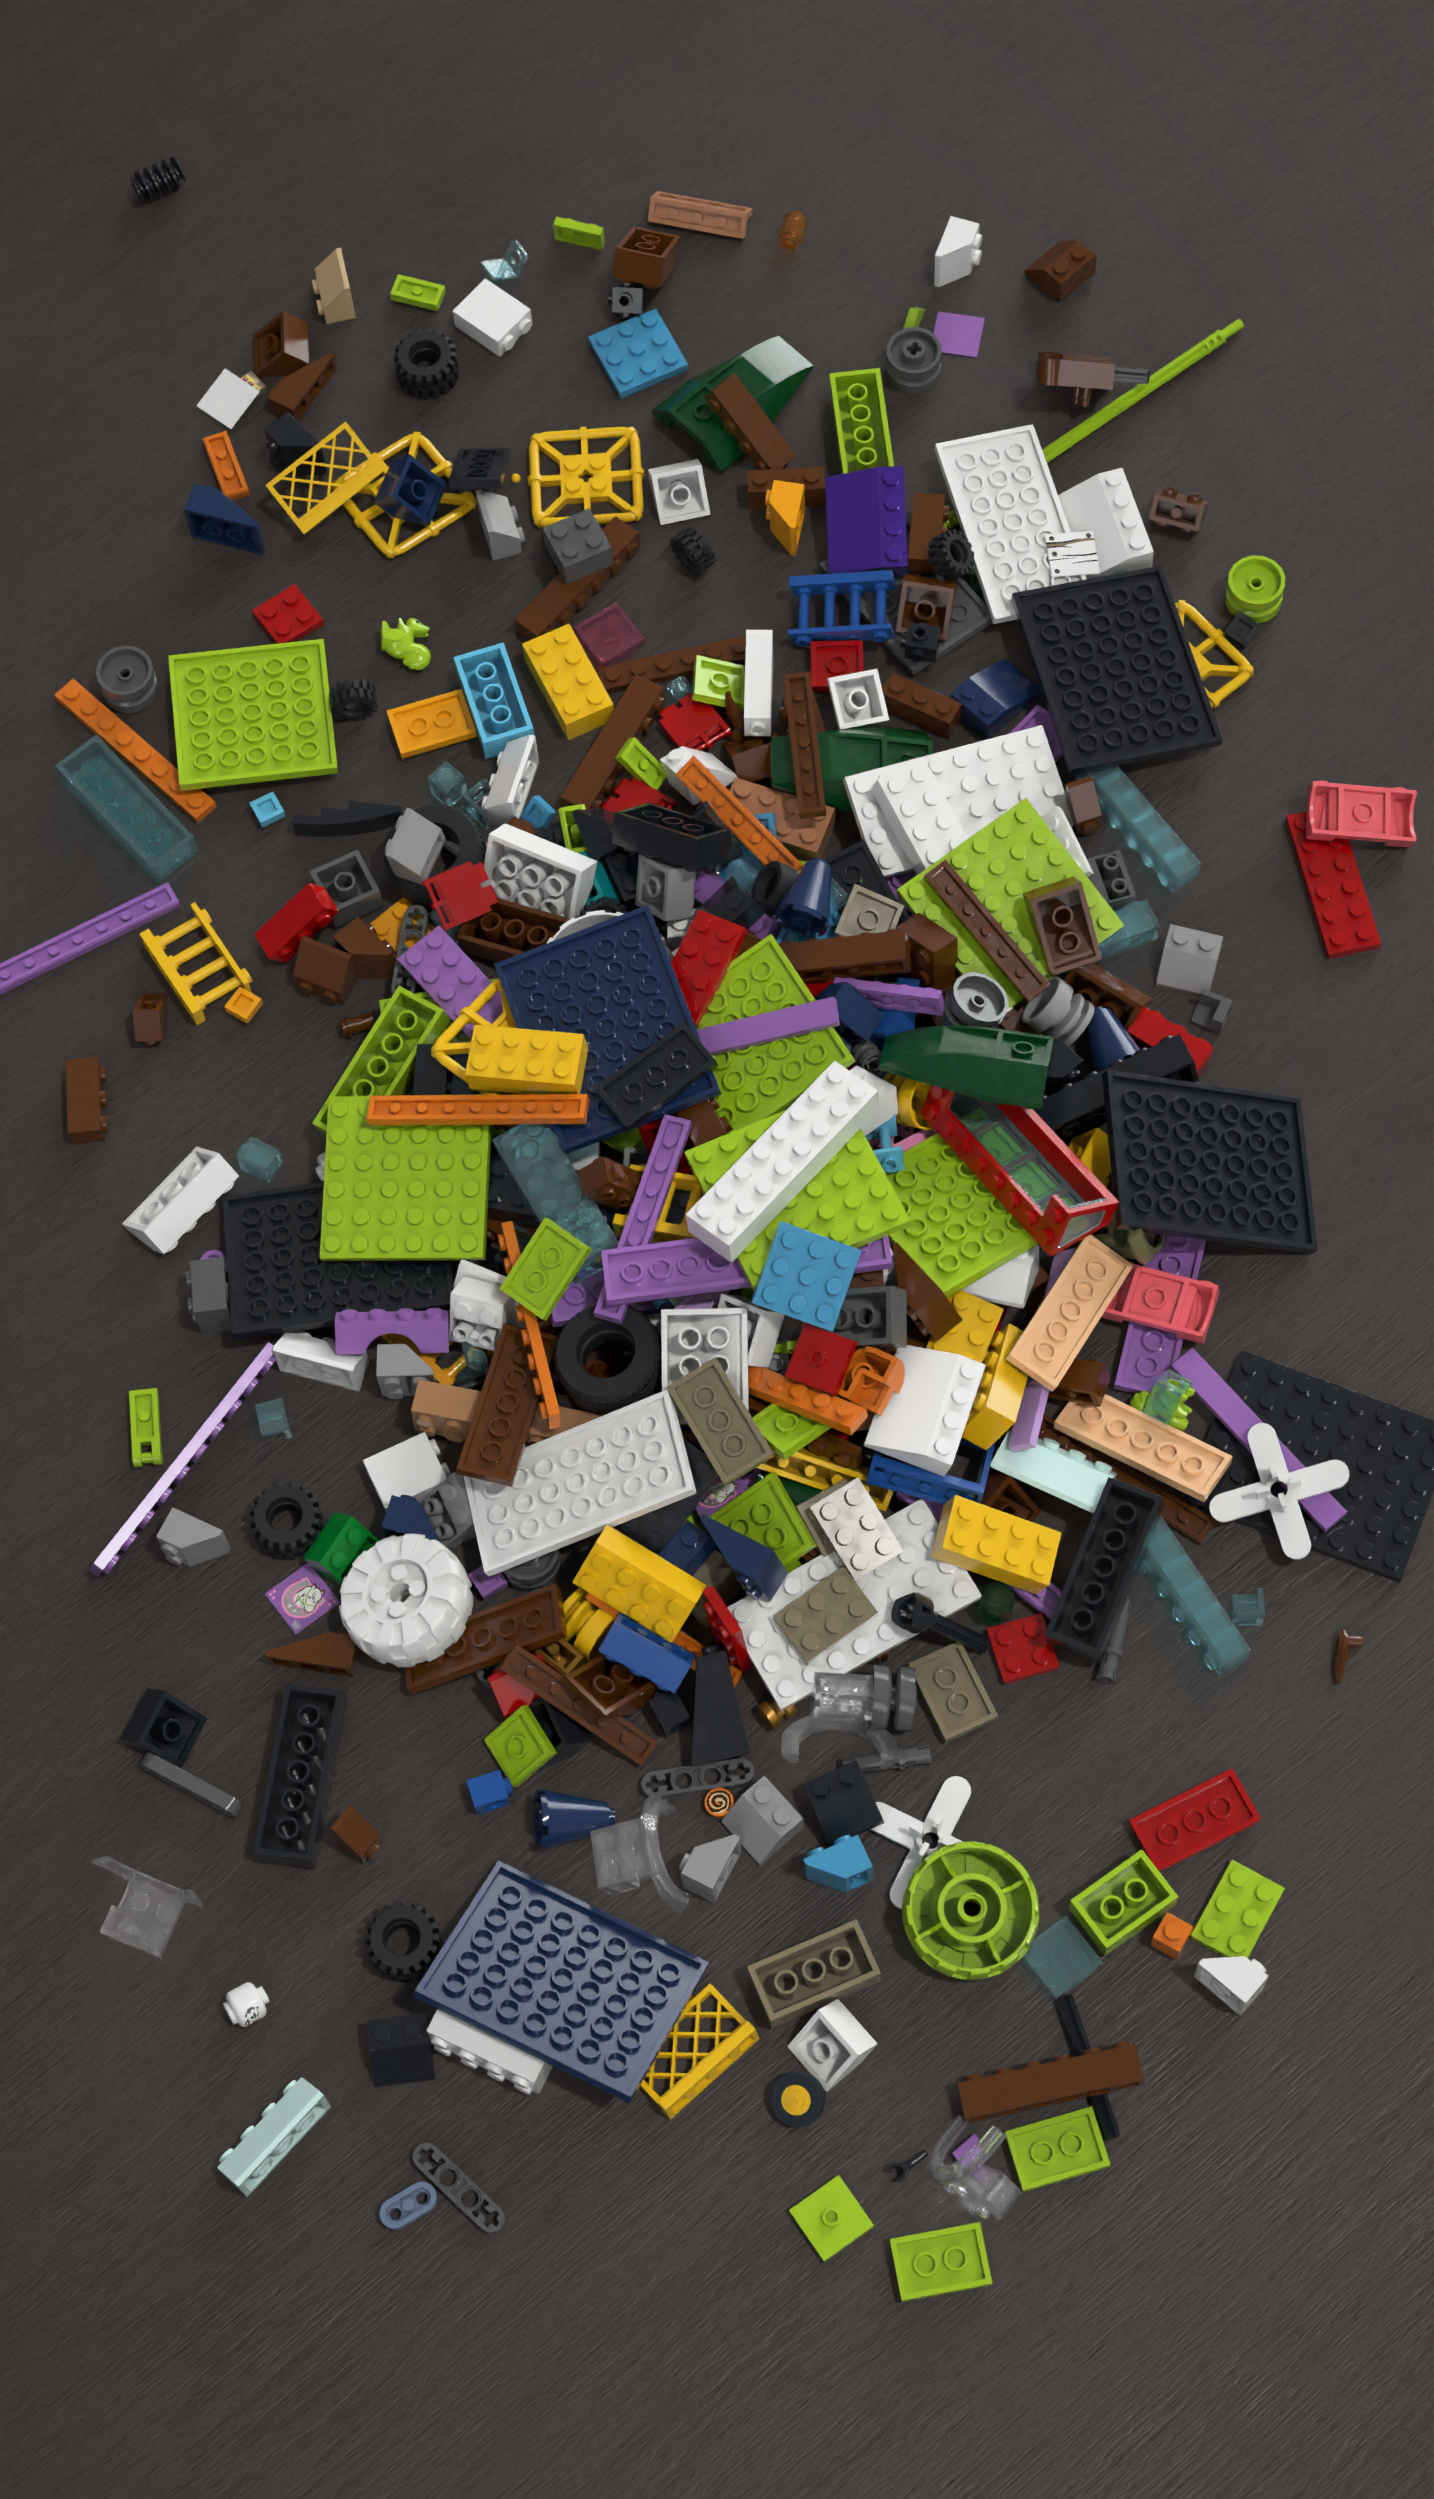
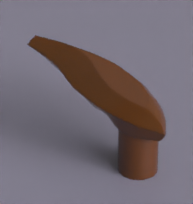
M730 691L725 692V704L728 717L734 728L732 739L740 741L742 736L745 735L744 716L734 702Z
M1344 1629L1340 1632L1335 1646L1334 1672L1337 1684L1341 1683L1344 1674L1345 1663L1348 1659V1648L1362 1647L1363 1643L1362 1636L1348 1635Z

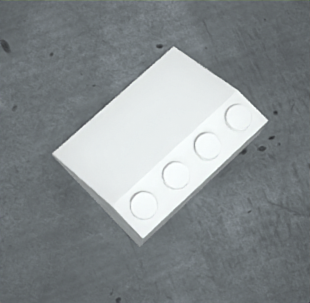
M1123 468L1099 473L1058 495L1070 532L1093 531L1100 574L1086 575L1087 579L1152 567L1154 551Z
M505 823L489 834L484 861V869L489 880L482 882L481 886L484 888L492 885L495 895L499 899L566 918L576 919L580 917L579 913L583 910V906L586 904L592 889L597 861Z
M748 1308L661 1309L662 1391L668 1390L667 1386L716 1357L749 1411ZM674 1401L679 1425L689 1426Z
M909 1345L906 1348H897L894 1357L899 1358L905 1368L903 1386L899 1394L893 1393L882 1416L874 1413L863 1446L944 1477L953 1464L986 1365L960 1354Z

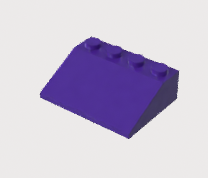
M904 466L875 467L825 477L829 574L892 570L894 576H906L908 562Z

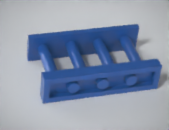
M892 570L789 576V587L793 596L799 597L798 629H788V636L793 645L805 647L809 646L811 641L873 640L875 642H885L888 639H895V632L891 623L885 624L886 593L896 590V579ZM863 592L876 593L875 624L860 625V595ZM848 593L850 594L849 626L834 627L835 596ZM813 595L824 596V627L809 628V598Z

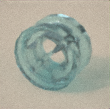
M681 676L670 682L666 690L669 695H672V700L678 702V700L692 692V686L688 684V680L685 677Z

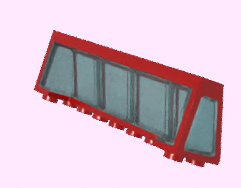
M931 1085L920 1114L1049 1256H1054L1110 1223L1119 1201L1033 1109H1025L1022 1106L1009 1104L998 1105L994 1102L984 1101Z

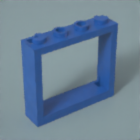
M961 1437L959 1445L983 1451L976 1483L949 1475L943 1477L917 1466L882 1457L883 1453L876 1450L874 1451L866 1483L940 1504H945L954 1495L981 1504L995 1443L986 1451Z

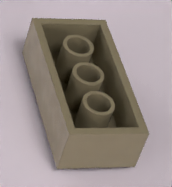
M857 1919L747 1966L748 1976L771 2029L826 2006L836 1999H842L881 1982V1972Z

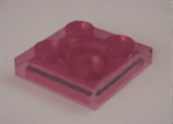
M618 602L574 626V633L600 667L608 666L646 644L644 636Z

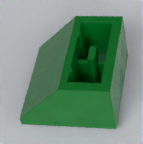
M334 1512L303 1556V1559L320 1574L341 1586L344 1577L348 1575L356 1558L363 1551H368L375 1546L376 1542L380 1540L352 1516Z

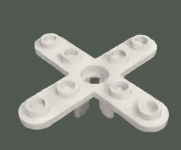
M1258 1423L1249 1430L1248 1442L1261 1481L1216 1495L1210 1502V1513L1216 1521L1226 1523L1270 1510L1283 1552L1290 1559L1300 1560L1310 1553L1311 1541L1298 1501L1345 1486L1349 1480V1469L1340 1460H1330L1289 1473L1274 1428L1266 1423ZM1275 1482L1285 1483L1288 1488L1286 1495L1284 1496V1493L1278 1494L1279 1498L1274 1497L1270 1491L1272 1484Z
M953 1776L943 1783L924 1822L887 1804L876 1802L884 1824L870 1830L910 1849L890 1890V1899L895 1907L902 1909L906 1885L914 1870L926 1857L944 1846L963 1842L951 1836L971 1795V1787L966 1779ZM926 1833H935L939 1837L936 1848L930 1849V1844L926 1842L922 1844V1838Z

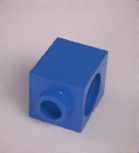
M500 1770L467 1780L477 1815L511 1805L508 1795L514 1793L509 1777L502 1778Z

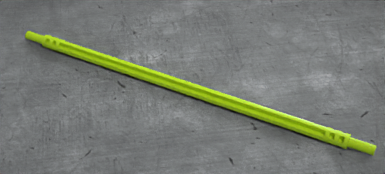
M1237 319L1224 329L1216 330L1213 334L1207 336L1206 339H1203L1197 345L1151 375L1148 384L1136 385L1042 449L1046 463L1204 356L1210 354L1220 345L1226 343L1227 338L1244 327L1242 320ZM955 509L949 512V520L943 521V527H947V530H951L959 524Z

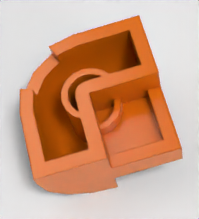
M866 1346L863 1349H858L852 1356L838 1396L882 1416L893 1393L899 1394L905 1377L904 1364L899 1358L874 1347Z

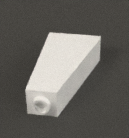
M746 630L745 736H771L773 630Z

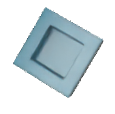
M274 792L268 793L249 803L262 828L286 817Z

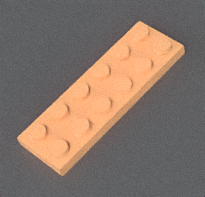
M1091 1234L1083 1238L1006 1359L1053 1392L1134 1265Z
M1106 1394L1100 1407L1068 1402L1054 1421V1429L1202 1502L1206 1501L1232 1463L1231 1455Z

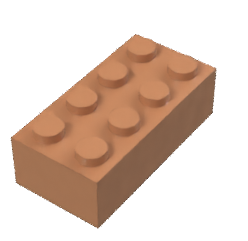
M735 777L730 792L753 815L775 813L777 839L798 860L808 861L814 858H822L835 826V808L825 805L827 816L800 819L797 796Z

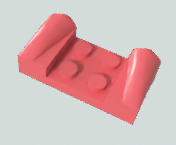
M1323 780L1313 781L1307 787L1306 839L1333 841L1335 838L1375 841L1384 842V846L1410 848L1416 842L1413 812L1417 790H1408L1403 787L1385 788L1329 783Z
M1128 1261L1134 1266L1101 1318L1120 1323L1126 1320L1176 1333L1178 1338L1204 1344L1220 1294L1218 1285L1207 1280L1199 1281L1140 1266Z

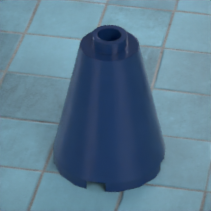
M814 858L813 860H808L776 910L775 919L776 921L778 919L782 921L781 926L784 929L805 937H810L811 932H819L818 937L827 933L832 868L828 865L827 861L821 858Z
M1103 1006L1095 1007L1092 1019L1087 1026L1094 1072H1101L1109 1068V1065L1114 1061L1126 1060L1134 1056V1053L1140 1048L1111 1009L1104 1008Z
M544 1789L537 1790L535 1793L534 1803H540L537 1812H534L533 1815L536 1844H539L538 1849H546L609 1832L610 1826L615 1825L614 1808H609L608 1802Z

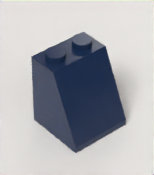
M687 1520L658 1556L693 1576L714 1550L719 1553L721 1552L709 1535Z

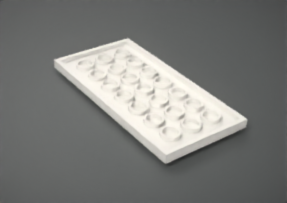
M1033 424L935 444L934 450L963 536L968 538L966 543H971L972 545L970 551H974L975 556L972 559L975 560V564L973 566L993 624L1017 619L1011 601L1012 593L1087 579L1086 575L1052 577L1045 534L1069 533L1070 529Z
M1043 725L923 756L968 839L1025 798H1027L1041 817L1056 806L1062 808L1070 826L1073 827L1074 825L1066 803V794ZM923 757L851 775L843 779L861 838L867 843L885 878L912 871L914 868L871 788L878 779Z
M668 1390L525 1447L512 1487L463 1476L484 1573L489 1577L602 1532L607 1525L611 1527L617 1526L697 1493L674 1401Z
M923 1499L885 1519L904 1552L855 1581L878 1611V1615L808 1665L774 1621L773 1615L843 1567L835 1551L826 1557L820 1555L789 1572L770 1602L761 1597L759 1600H756L748 1595L727 1607L742 1629L751 1662L780 1711L785 1710L916 1636L917 1634L900 1628L892 1621L891 1611L896 1599L918 1592L929 1597L933 1601L934 1612L946 1618L981 1599L982 1595L966 1569L931 1557L939 1524Z

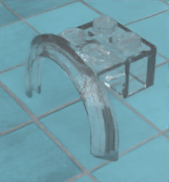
M814 1672L809 1716L796 1720L785 1729L781 1738V1756L791 1763L798 1764L799 1745L806 1737L821 1731L839 1730L859 1735L868 1740L879 1754L880 1768H888L898 1763V1747L893 1736L886 1729L869 1728V1720H872L875 1698L873 1675Z
M650 1795L643 1804L641 1818L590 1831L598 1889L611 1894H617L640 1888L639 1881L652 1878L655 1888L664 1903L670 1909L683 1913L689 1901V1893L680 1890L671 1880L665 1868L658 1841L660 1814L668 1816V1812L676 1814V1808L667 1799L659 1795Z
M108 1856L94 1859L91 1862L129 1881L119 1906L111 1905L99 1932L111 1939L161 1959L184 1905L187 1904L198 1909H204L198 1894L190 1889L184 1890L160 1881Z
M957 2115L940 2136L931 2153L929 2162L930 2179L952 2195L958 2194L963 2199L961 2205L973 2215L977 2213L984 2219L991 2217L1000 2221L1022 2191L1001 2171L982 2164L995 2152L1007 2135L995 2126H991L967 2154L946 2166L943 2161L947 2151L968 2124L960 2115Z

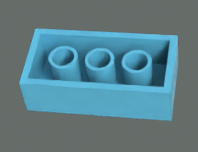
M504 643L454 657L456 674L486 759L498 756L500 751L504 752L507 742L528 735H534V728Z

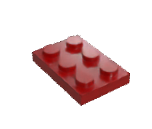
M712 1585L703 1590L705 1602L702 1603L707 1613L706 1619L711 1627L709 1629L717 1644L722 1643L731 1666L736 1664L740 1671L744 1672L752 1666L742 1629Z

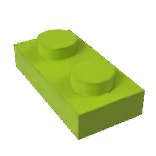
M555 218L553 224L555 240L602 251L605 244L603 227L574 221L570 218Z
M398 274L390 292V298L393 301L438 312L446 289L444 285Z
M635 737L628 738L615 758L634 778L658 790L666 778L662 764Z

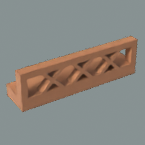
M657 191L650 198L648 222L744 239L746 237L748 219L752 216L753 208Z

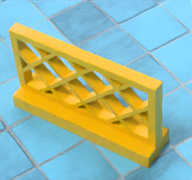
M345 421L265 486L305 535L382 474L384 469ZM344 429L352 438L351 448L335 446L336 436ZM333 439L332 446L325 445ZM354 441L361 450L353 449ZM320 448L332 449L331 464L315 462L316 452ZM335 450L350 451L349 467L333 465ZM353 452L364 453L370 463L363 468L351 467ZM313 455L312 462L305 461ZM300 464L312 465L310 480L295 478L296 468ZM315 466L330 467L328 483L313 481ZM333 468L348 470L347 481L343 484L331 483ZM351 470L358 471L350 478ZM293 471L292 478L285 477ZM280 480L292 481L290 496L279 495L273 486ZM295 482L310 483L308 498L293 497ZM313 484L328 486L327 497L323 500L311 499ZM331 486L338 487L330 494ZM283 499H290L289 506ZM293 500L308 502L307 513L299 519L292 512ZM311 502L318 503L312 509H310Z
M709 1984L686 2005L674 2026V2032H671L668 2038H673L672 2052H659L656 2057L672 2058L671 2073H655V2059L650 2067V2073H647L644 2078L649 2079V2085L643 2079L640 2086L671 2120L760 2039L758 2033ZM712 1995L718 2001L717 2012H701V2003L708 1996ZM722 2006L727 2012H722ZM684 2018H696L695 2032H679V2023ZM700 2018H717L716 2032H700ZM721 2018H734L740 2024L732 2033H720ZM678 2038H694L693 2053L677 2052ZM699 2038L715 2039V2048L709 2053H698ZM677 2058L693 2059L692 2069L687 2073H676ZM654 2079H670V2089L660 2097L653 2090Z

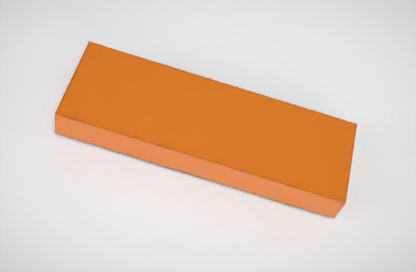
M227 431L202 438L222 493L231 501L250 496Z

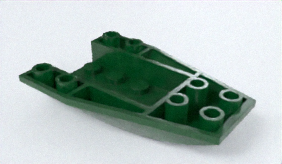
M776 336L688 380L652 410V414L668 428L675 423L678 424L703 446L704 459L722 474L744 456L745 453L739 448L738 441L734 435L726 431L719 415L708 407L707 399L704 396L725 378L735 373L770 421L774 423L814 369V365L780 336Z
M882 726L817 732L825 805L853 813L843 782L845 777L933 754L932 739L925 731ZM790 735L773 737L771 739V787L797 795Z
M978 1026L917 1028L886 1036L878 1070L984 1101L994 1102L998 1105L1009 1104L1022 1106L1025 1109H1042L1048 1068L1051 1065L1054 1037Z

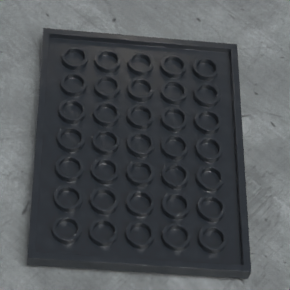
M1162 565L1012 593L1011 601L1069 775L1222 745L1223 738Z
M1106 1070L1102 1074L1113 1196L1119 1201L1115 1210L1116 1229L1133 1231L1142 1229L1143 1232L1307 1254H1313L1318 1250L1300 1098Z
M324 1182L222 1196L231 1329L234 1340L335 1326L336 1312H342L347 1309H353L357 1312H369L373 1309L398 1311L403 1308H410L414 1311H426L429 1308L450 1310V1293L454 1289L451 1260L322 1261L320 1259Z
M1241 1350L1228 1386L1263 1423L1269 1424L1274 1428L1277 1438L1306 1468L1330 1460H1340L1349 1469V1480L1346 1485L1329 1491L1347 1511V1514L1329 1530L1324 1532L1300 1507L1311 1541V1550L1400 1583L1434 1492V1420ZM1216 1416L1205 1443L1231 1455L1232 1463L1205 1502L1186 1493L1183 1499L1192 1506L1210 1512V1502L1216 1495L1261 1481L1253 1455ZM1278 1482L1273 1483L1270 1488L1271 1494L1279 1498L1278 1494L1284 1493L1285 1496L1287 1493ZM1270 1510L1233 1520L1279 1538Z

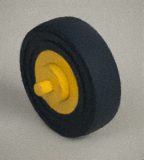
M792 2071L780 2077L774 2084L770 2096L771 2107L774 2114L783 2123L793 2127L807 2126L821 2115L825 2106V2092L819 2080L810 2073Z

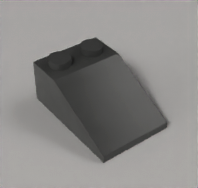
M894 1286L848 1289L832 1333L858 1342L856 1349H863L866 1346L877 1349L906 1348L907 1290Z

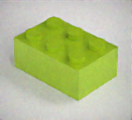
M1141 1849L1071 1899L1069 1910L1102 1954L1106 1956L1176 1906L1178 1896Z

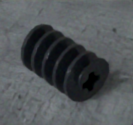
M175 156L170 157V164L166 160H161V168L154 163L152 164V172L147 167H144L143 176L139 171L134 172V180L130 176L133 188L142 203L145 202V194L154 199V190L161 196L163 195L162 187L165 186L171 192V183L181 188L180 180L183 179L186 182L181 166Z

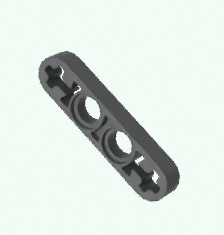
M412 905L404 913L391 985L392 995L398 986L403 987V979L407 980L408 991L415 994L418 990V983L408 972L401 970V965L397 958L410 949L405 945L407 939L415 937L421 940L428 933V912L420 905ZM419 914L421 916V919H418V930L414 929L412 919H414L416 915Z
M150 1752L145 1754L139 1764L141 1768L230 1817L236 1818L243 1807V1804L231 1795Z
M739 1758L694 1767L691 1765L652 1771L643 1777L641 1787L643 1794L648 1799L663 1800L704 1794L716 1788H724L726 1790L744 1788L753 1782L755 1771L753 1764L749 1760ZM738 1767H744L745 1771H750V1773L745 1774V1779H739L738 1775L729 1776L730 1782H726L724 1768H728L729 1774L737 1773ZM716 1770L720 1773L721 1779L717 1784H708L704 1780V1776L708 1771ZM686 1774L691 1777L692 1783L688 1788L681 1789L677 1787L675 1780L679 1775ZM671 1776V1791H668L667 1785L659 1786L658 1792H653L652 1788H647V1786L651 1785V1780L657 1779L658 1784L667 1783L666 1777Z
M427 2142L415 2148L413 2161L416 2167L483 2232L495 2235L504 2229L506 2217L502 2209L432 2143ZM423 2151L426 2153L433 2151L432 2158L438 2165H440L442 2160L446 2162L437 2168L434 2176L430 2172H433L435 2169L428 2162L420 2163L422 2161L420 2154ZM446 2170H452L457 2174L455 2184L449 2187L442 2185L440 2182V2176ZM467 2191H475L479 2196L477 2204L473 2207H466L462 2204V2196ZM484 2202L489 2204L484 2208L490 2215L499 2214L497 2216L499 2224L496 2227L492 2224L488 2227L485 2226L487 2220L480 2212L477 2217L473 2215L481 2210Z

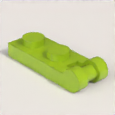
M157 1388L129 1391L134 1468L143 1467L147 1463H153L154 1466L163 1465L159 1391ZM152 1445V1452L142 1453V1446Z

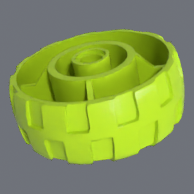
M965 1841L950 1844L936 1850L917 1866L905 1888L902 1901V1919L910 1944L927 1965L951 1978L983 1980L1005 1972L1014 1966L1027 1952L1038 1927L1039 1902L1032 1879L1020 1862L1006 1851L994 1845ZM972 1901L979 1906L980 1912L977 1916L971 1917L964 1912L963 1906L966 1902Z

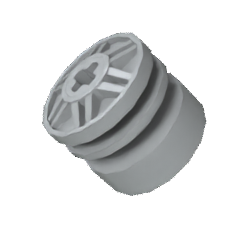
M1053 977L1047 981L1050 984L1049 987L1026 1005L1022 1014V1021L1036 1033L1043 1032L1044 1036L1054 1037V1043L1061 1038L1070 1046L1090 1023L1095 1007L1091 1002L1085 1000L1081 994L1073 995L1072 987L1060 977Z

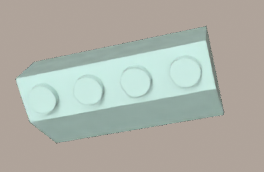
M1012 1429L1007 1432L990 1467L1094 1514L1108 1477L1115 1479L1117 1473L1111 1471V1466L1100 1461H1096V1463L1085 1459L1086 1455L1070 1449L1068 1452L1060 1448V1444L1050 1438H1044L1043 1440L1038 1438L1036 1448L1014 1452L1008 1448Z
M303 2077L298 2081L293 2080L284 2089L282 2093L284 2096L277 2104L271 2103L262 2113L263 2119L255 2127L251 2125L241 2135L240 2139L242 2141L234 2150L232 2148L228 2149L219 2160L221 2164L217 2167L218 2170L246 2197L254 2191L331 2108L325 2096Z

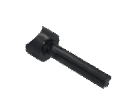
M914 1592L896 1599L891 1611L892 1621L910 1633L918 1634L928 1628L983 1654L986 1653L987 1648L991 1647V1641H988L989 1637L935 1613L933 1601L925 1595Z

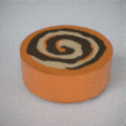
M724 1788L712 1789L705 1797V1809L711 1817L716 1819H723L734 1806L732 1794Z

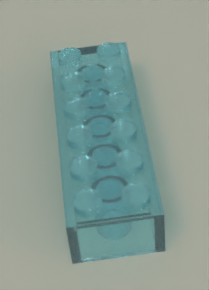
M97 735L93 736L55 765L61 782L157 884L199 853L194 836Z
M520 1124L492 1139L500 1159L538 1223L541 1224L545 1217L549 1218L592 1248V1251L574 1277L573 1282L577 1284L603 1269L601 1250L615 1249L619 1242L594 1200L582 1195L579 1175L565 1152L562 1151L549 1125Z

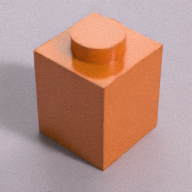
M1167 1912L1152 1938L1151 1946L1177 1960L1192 1934L1193 1926Z

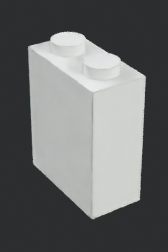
M484 279L453 310L455 326L499 357L506 350H510L514 346L515 341L522 334H526L532 326L531 309L487 279Z
M425 1432L363 1460L366 1471L385 1511H387L392 1495L397 1497L408 1495L414 1497L420 1503L451 1475L447 1464H440L437 1455L441 1453L434 1438L429 1440Z

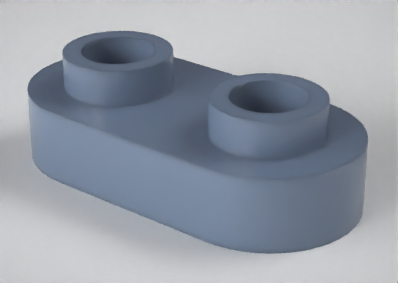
M417 2182L386 2200L380 2208L382 2223L390 2230H401L430 2213L436 2207L438 2201L434 2187L427 2182ZM421 2194L428 2196L425 2204L417 2202V2198ZM394 2210L401 2211V2217L398 2220L391 2219V2213Z

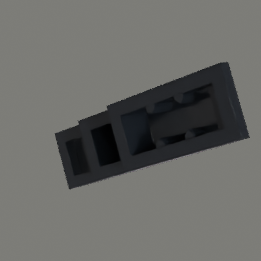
M350 801L348 810L322 807L320 816L294 814L292 824L296 836H351L391 828L396 824L398 818L401 815L403 816L402 806Z

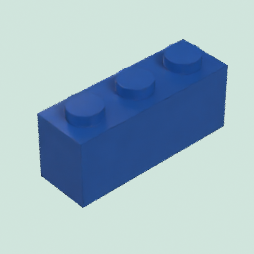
M620 1612L598 1650L608 1660L620 1662L627 1666L633 1674L640 1677L644 1676L653 1681L659 1689L671 1691L674 1694L695 1657V1654L673 1642L670 1643Z

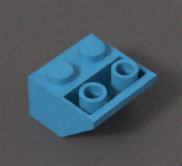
M850 1835L842 1836L834 1841L833 1846L827 1849H823V1847L816 1848L807 1854V1858L803 1859L804 1874L808 1880L844 1893L873 1881V1866L858 1835L850 1837Z

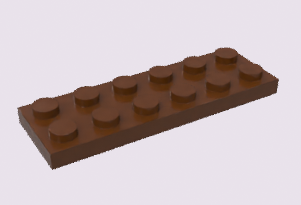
M503 1324L457 1464L456 1474L509 1487L513 1486L541 1398V1394H535L533 1378H537L535 1370L530 1371L528 1366L527 1354L531 1353L529 1346L524 1347L521 1330L525 1328ZM540 1332L550 1370L558 1336Z
M555 1583L468 1616L465 1631L456 1643H452L444 1651L443 1655L430 1662L425 1661L415 1664L414 1667H405L407 1690L412 1694H416L502 1662L514 1644L529 1652L566 1638L567 1632L561 1588Z

